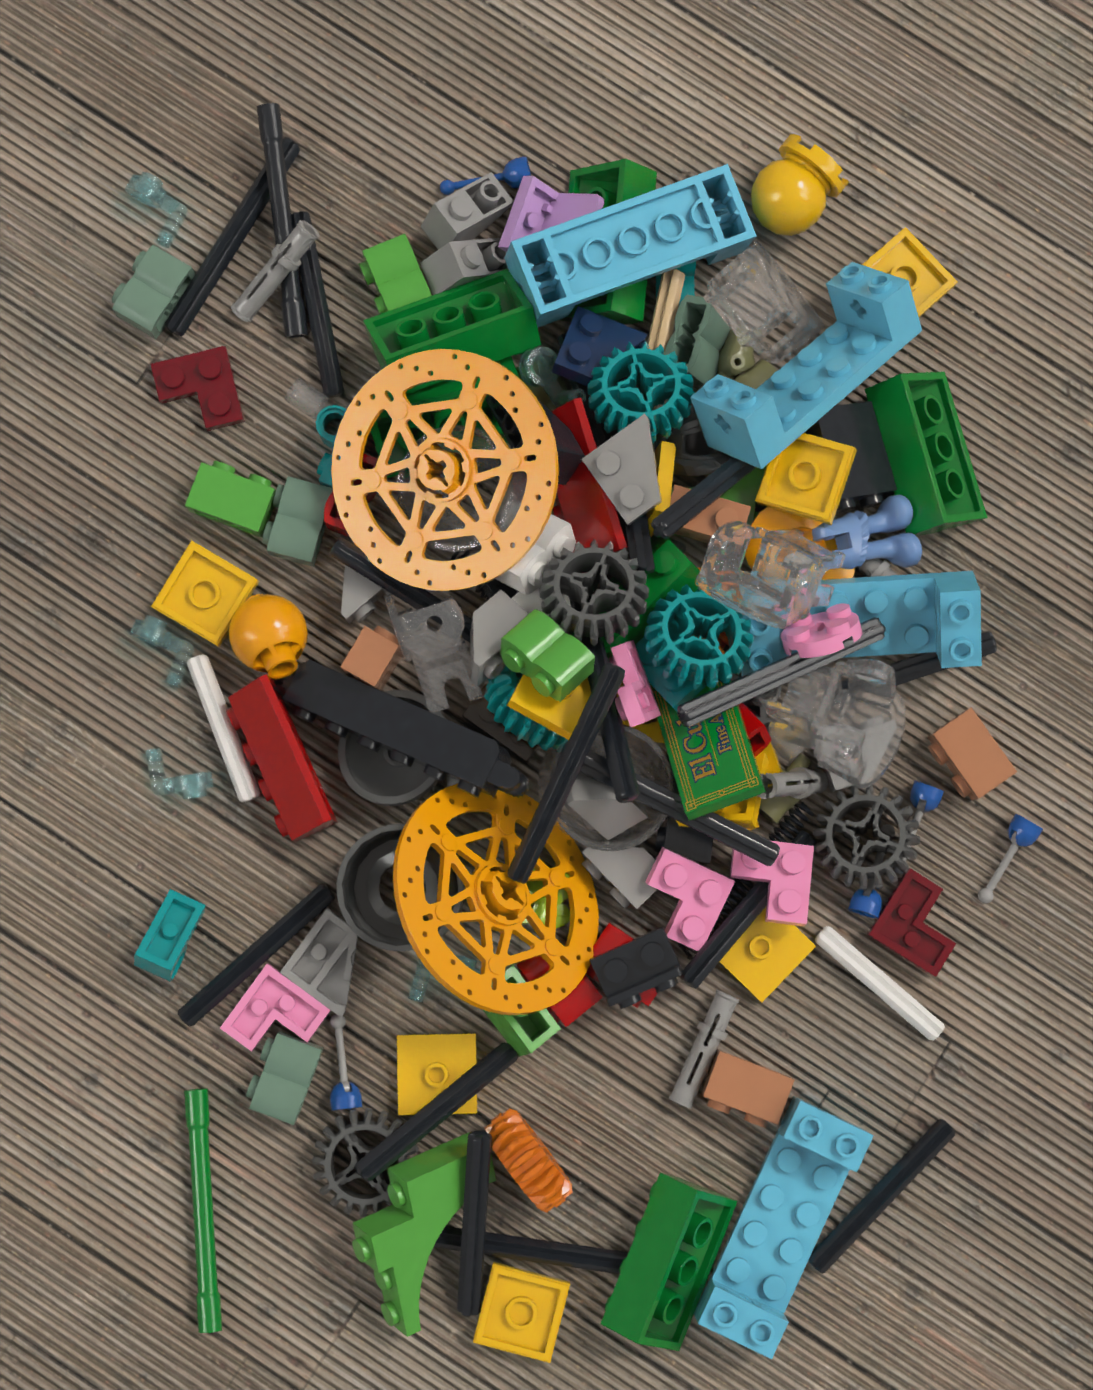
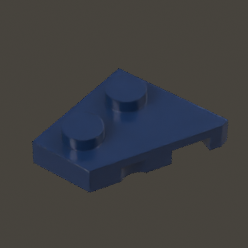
M578 306L551 372L588 387V383L593 380L592 370L594 367H601L599 361L602 355L612 358L611 352L614 347L625 352L629 341L635 349H640L647 334Z

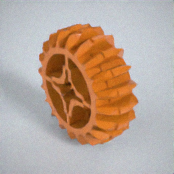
M508 1109L503 1114L500 1113L493 1118L491 1123L485 1127L484 1130L492 1136V1150L515 1182L538 1209L549 1212L554 1207L560 1206L573 1193L572 1183L564 1173V1170L520 1113L516 1110Z

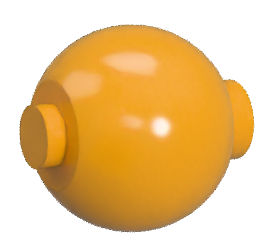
M256 594L246 599L234 613L229 627L230 644L237 658L253 670L267 672L269 677L273 679L287 677L298 668L297 660L302 655L308 638L307 624L298 607L288 599L278 595Z

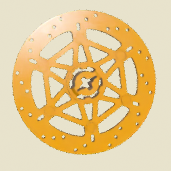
M436 349L414 353L398 359L376 373L360 389L348 406L339 425L332 453L331 474L335 503L343 525L354 544L364 552L374 566L390 577L413 587L426 590L451 591L472 588L487 583L507 572L525 557L539 539L550 518L558 488L559 465L556 441L548 417L536 396L520 378L503 365L487 357L461 350ZM480 378L479 385L475 388L477 379ZM455 380L460 381L463 385L458 399L412 406L406 397L407 390L431 381ZM389 391H390V393L392 394V396L394 397V400H393V401H392V400L390 399V397L388 396V392H389ZM489 394L494 397L514 420L523 440V445L520 448L510 449L481 407L486 395ZM451 409L452 413L440 433H437L422 418V414L426 412ZM386 410L392 418V424L375 468L365 470L362 467V459L368 435L379 415ZM467 412L462 440L453 437L451 433L463 413ZM409 420L427 435V439L419 446L408 426ZM477 421H479L496 445L495 450L472 448ZM401 433L411 456L389 465L390 455L397 437ZM445 443L444 447L450 448L451 450H457L460 453L454 451H446L440 448L438 444ZM535 455L536 460L527 461V457ZM477 459H500L501 465L478 473ZM445 463L447 467L443 468L441 464ZM409 468V483L387 481L388 475ZM524 471L527 474V483L521 506L510 526L502 532L495 523V518L513 473ZM444 473L445 478H441L440 474ZM499 476V483L487 509L476 485ZM355 480L362 481V484L356 486L353 483ZM427 488L432 490H441L442 492L448 494L449 497L442 498L443 494H440L436 491L428 490ZM392 491H411L415 493L410 519L393 497ZM378 492L405 530L406 534L400 546L385 534L373 517L366 500L368 493ZM468 495L479 515L478 521L460 506V502ZM427 501L435 505V510L422 529L420 528L424 502ZM447 508L465 523V528L435 531ZM475 536L482 546L480 552L457 560H432L426 558L424 554L428 543L436 540ZM494 540L497 542V544H498L499 547H500V550H499V551L497 550V548H496V547L494 546V544H493ZM410 552H412L411 559H410V561L408 562V561H407L408 556H409Z
M458 783L446 787L426 799L412 813L401 832L395 850L393 863L394 897L397 912L408 941L433 977L452 994L474 1007L501 1015H526L555 1005L567 997L583 979L591 964L590 958L594 956L593 946L598 937L599 913L597 897L591 874L582 866V863L585 861L584 857L568 831L556 820L544 846L554 859L556 866L549 868L538 858L534 867L535 871H532L528 881H542L543 887L530 894L527 883L522 884L508 877V869L515 856V850H518L522 841L515 833V822L527 829L539 803L526 794L518 798L498 790L495 797L481 792L477 798L458 789ZM471 812H487L491 814V828L459 837L454 836L446 826L448 821L462 814ZM487 838L489 845L485 860L470 850L466 844ZM501 841L503 842L505 864L496 860ZM430 846L440 854L437 902L429 904L426 901L424 893V866ZM456 853L475 867L472 874L469 873ZM451 868L465 885L463 891L452 897L449 895ZM566 873H568V874L570 875L569 878H566V877H565V874H566ZM562 889L567 892L570 907V926L565 946L555 937L558 891ZM543 896L546 897L545 925L531 907L533 902ZM466 899L471 912L454 913L452 906ZM424 916H427V917L429 918V920H428V921H424V920H423V917H424ZM525 918L532 926L534 931L537 933V935L540 937V939L534 936L532 933H530L522 926V922L525 920ZM479 922L481 945L460 923ZM446 926L481 961V974L473 971L454 955L438 933L439 927ZM492 930L500 933L496 954L493 952ZM512 933L528 944L530 950L511 956L508 955ZM537 956H541L550 966L548 972L533 981L508 983L505 980L506 966Z

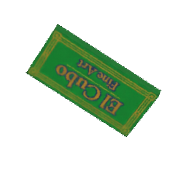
M718 680L716 687L711 690H714L725 684ZM650 684L661 716L657 717L683 808L689 821L766 792L739 705L695 725L684 727L677 717V711ZM706 686L694 698L711 690Z

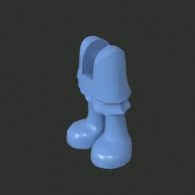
M903 495L889 496L881 503L877 512L873 515L867 516L866 513L856 510L854 513L850 512L841 518L833 520L832 525L822 523L812 529L813 542L827 541L835 538L838 549L817 556L820 566L824 568L853 569L856 566L861 567L865 560L880 558L905 568L918 564L922 556V545L919 538L913 533H901L882 540L868 542L870 534L889 533L906 528L911 523L913 517L910 501Z

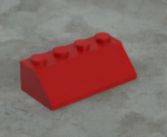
M581 397L573 399L551 411L572 431L585 456L597 448ZM582 461L566 485L558 484L555 498L557 506L553 507L552 515L571 524L576 543L579 541L584 548H590L591 542L595 539L598 543V548H605L611 541L614 545L613 552L617 553L623 548H626L627 551V544L615 506Z
M265 674L230 695L228 699L232 707L226 709V712L235 731L242 728L247 743L243 744L242 748L250 765L258 764L263 778L258 780V784L266 801L274 800L280 813L274 816V820L282 837L284 838L289 835L292 841L297 842L337 824L338 821L281 694L274 690L276 685L273 679Z

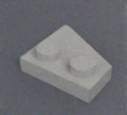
M646 414L640 416L582 458V461L627 525H631L662 502L656 471L655 452L652 445L650 420Z
M326 908L280 973L339 1017H342L346 1012L359 936L350 928L345 920Z

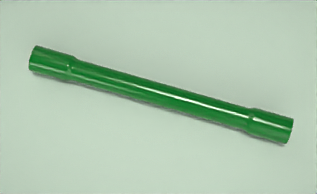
M208 1088L184 1090L186 1126L189 1132L198 1286L196 1296L198 1333H213L222 1331L221 1299L217 1283L208 1131L210 1125Z

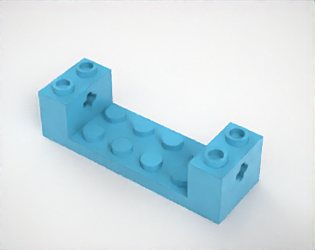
M726 164L511 241L504 259L509 272L533 306L537 327H541L568 317L575 305L703 258H706L708 265L741 254L755 239L756 233L730 168Z
M851 262L842 268L836 276L826 283L837 321L829 326L819 337L803 348L757 389L717 374L690 397L707 446L757 468H764L922 331L909 280L855 262Z
M973 571L736 585L737 606H744L745 613L742 619L751 620L752 626L748 633L752 634L754 638L751 647H749L751 655L748 661L743 663L742 676L789 656L785 653L781 640L782 631L789 626L788 617L799 612H810L811 615L826 612L829 607L841 603L850 605L851 612L859 616L860 623L876 617L879 618L886 629L885 637L882 640L842 658L936 652L941 668L982 666L981 590ZM792 650L791 654L798 652V650Z
M793 1096L696 1307L694 1315L699 1325L770 1359L773 1358L789 1323L784 1315L849 1170L858 1171L874 1135Z

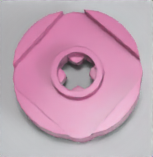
M841 603L829 607L826 612L813 615L810 612H799L791 615L787 619L789 626L781 633V640L784 651L789 656H791L792 650H798L800 658L820 657L844 649L843 641L851 636L855 643L862 636V628L859 616L851 612L850 605Z

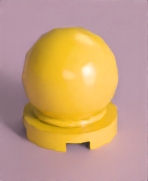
M790 134L780 146L779 152L783 159L772 161L762 169L751 189L752 211L762 226L779 235L793 236L807 231L819 220L826 207V195L837 197L849 183L844 178L840 180L838 176L843 170L830 155L816 144L810 150L799 144L802 139L801 136L796 134Z

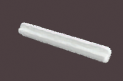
M204 654L192 657L187 661V666L240 802L251 801L260 796V790L242 748L238 733L235 731L227 715L226 709L228 707L210 660Z
M826 926L818 933L815 942L928 1040L934 1041L939 1037L945 1028L944 1024L833 928Z

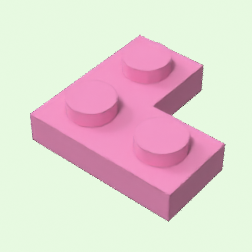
M634 640L612 647L613 656L609 658L610 663L616 664L625 670L624 686L618 689L619 697L615 698L616 707L623 721L628 720L630 727L661 716Z
M772 841L780 847L779 855L772 866H766L732 849L730 878L769 883L765 922L805 926L808 917L814 846Z
M662 846L645 883L679 899L665 932L668 938L699 951L707 942L735 881Z
M267 963L220 1029L252 1052L275 1020L304 1041L309 1042L331 1010Z

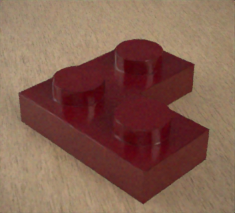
M226 346L150 364L161 404L198 395L207 431L245 422Z
M911 868L908 873H904L881 910L879 917L867 933L868 936L933 977L938 975L957 944L923 923L943 888Z

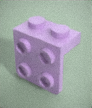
M523 176L498 247L507 252L511 241L603 208L604 199L598 194L558 193L534 176Z

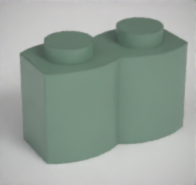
M152 245L147 252L142 251L136 257L132 266V271H134L133 277L127 284L121 283L115 290L112 297V303L114 304L112 310L118 318L157 339L165 329V321L195 276V272L188 264Z
M686 295L681 301L675 317L676 331L670 337L664 355L675 351L677 363H686L688 367L687 374L692 375L693 385L704 386L707 381L716 376L719 350L726 342L731 327L730 314L711 298Z
M289 476L285 486L278 485L273 501V507H277L278 512L274 522H267L262 540L263 544H267L269 555L312 567L315 566L326 528L324 508L333 488Z
M281 1031L277 1033L275 1039L268 1037L260 1055V1060L266 1062L261 1077L253 1075L245 1096L252 1099L249 1109L294 1125L298 1119L324 1047L306 1042L303 1039Z

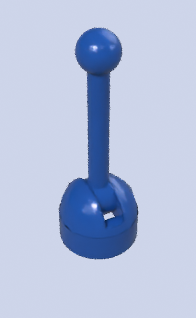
M527 156L509 161L505 165L503 173L494 174L498 181L504 180L510 187L519 189L523 176H531ZM481 177L457 182L444 180L440 184V191L444 195H450L454 190L461 189Z

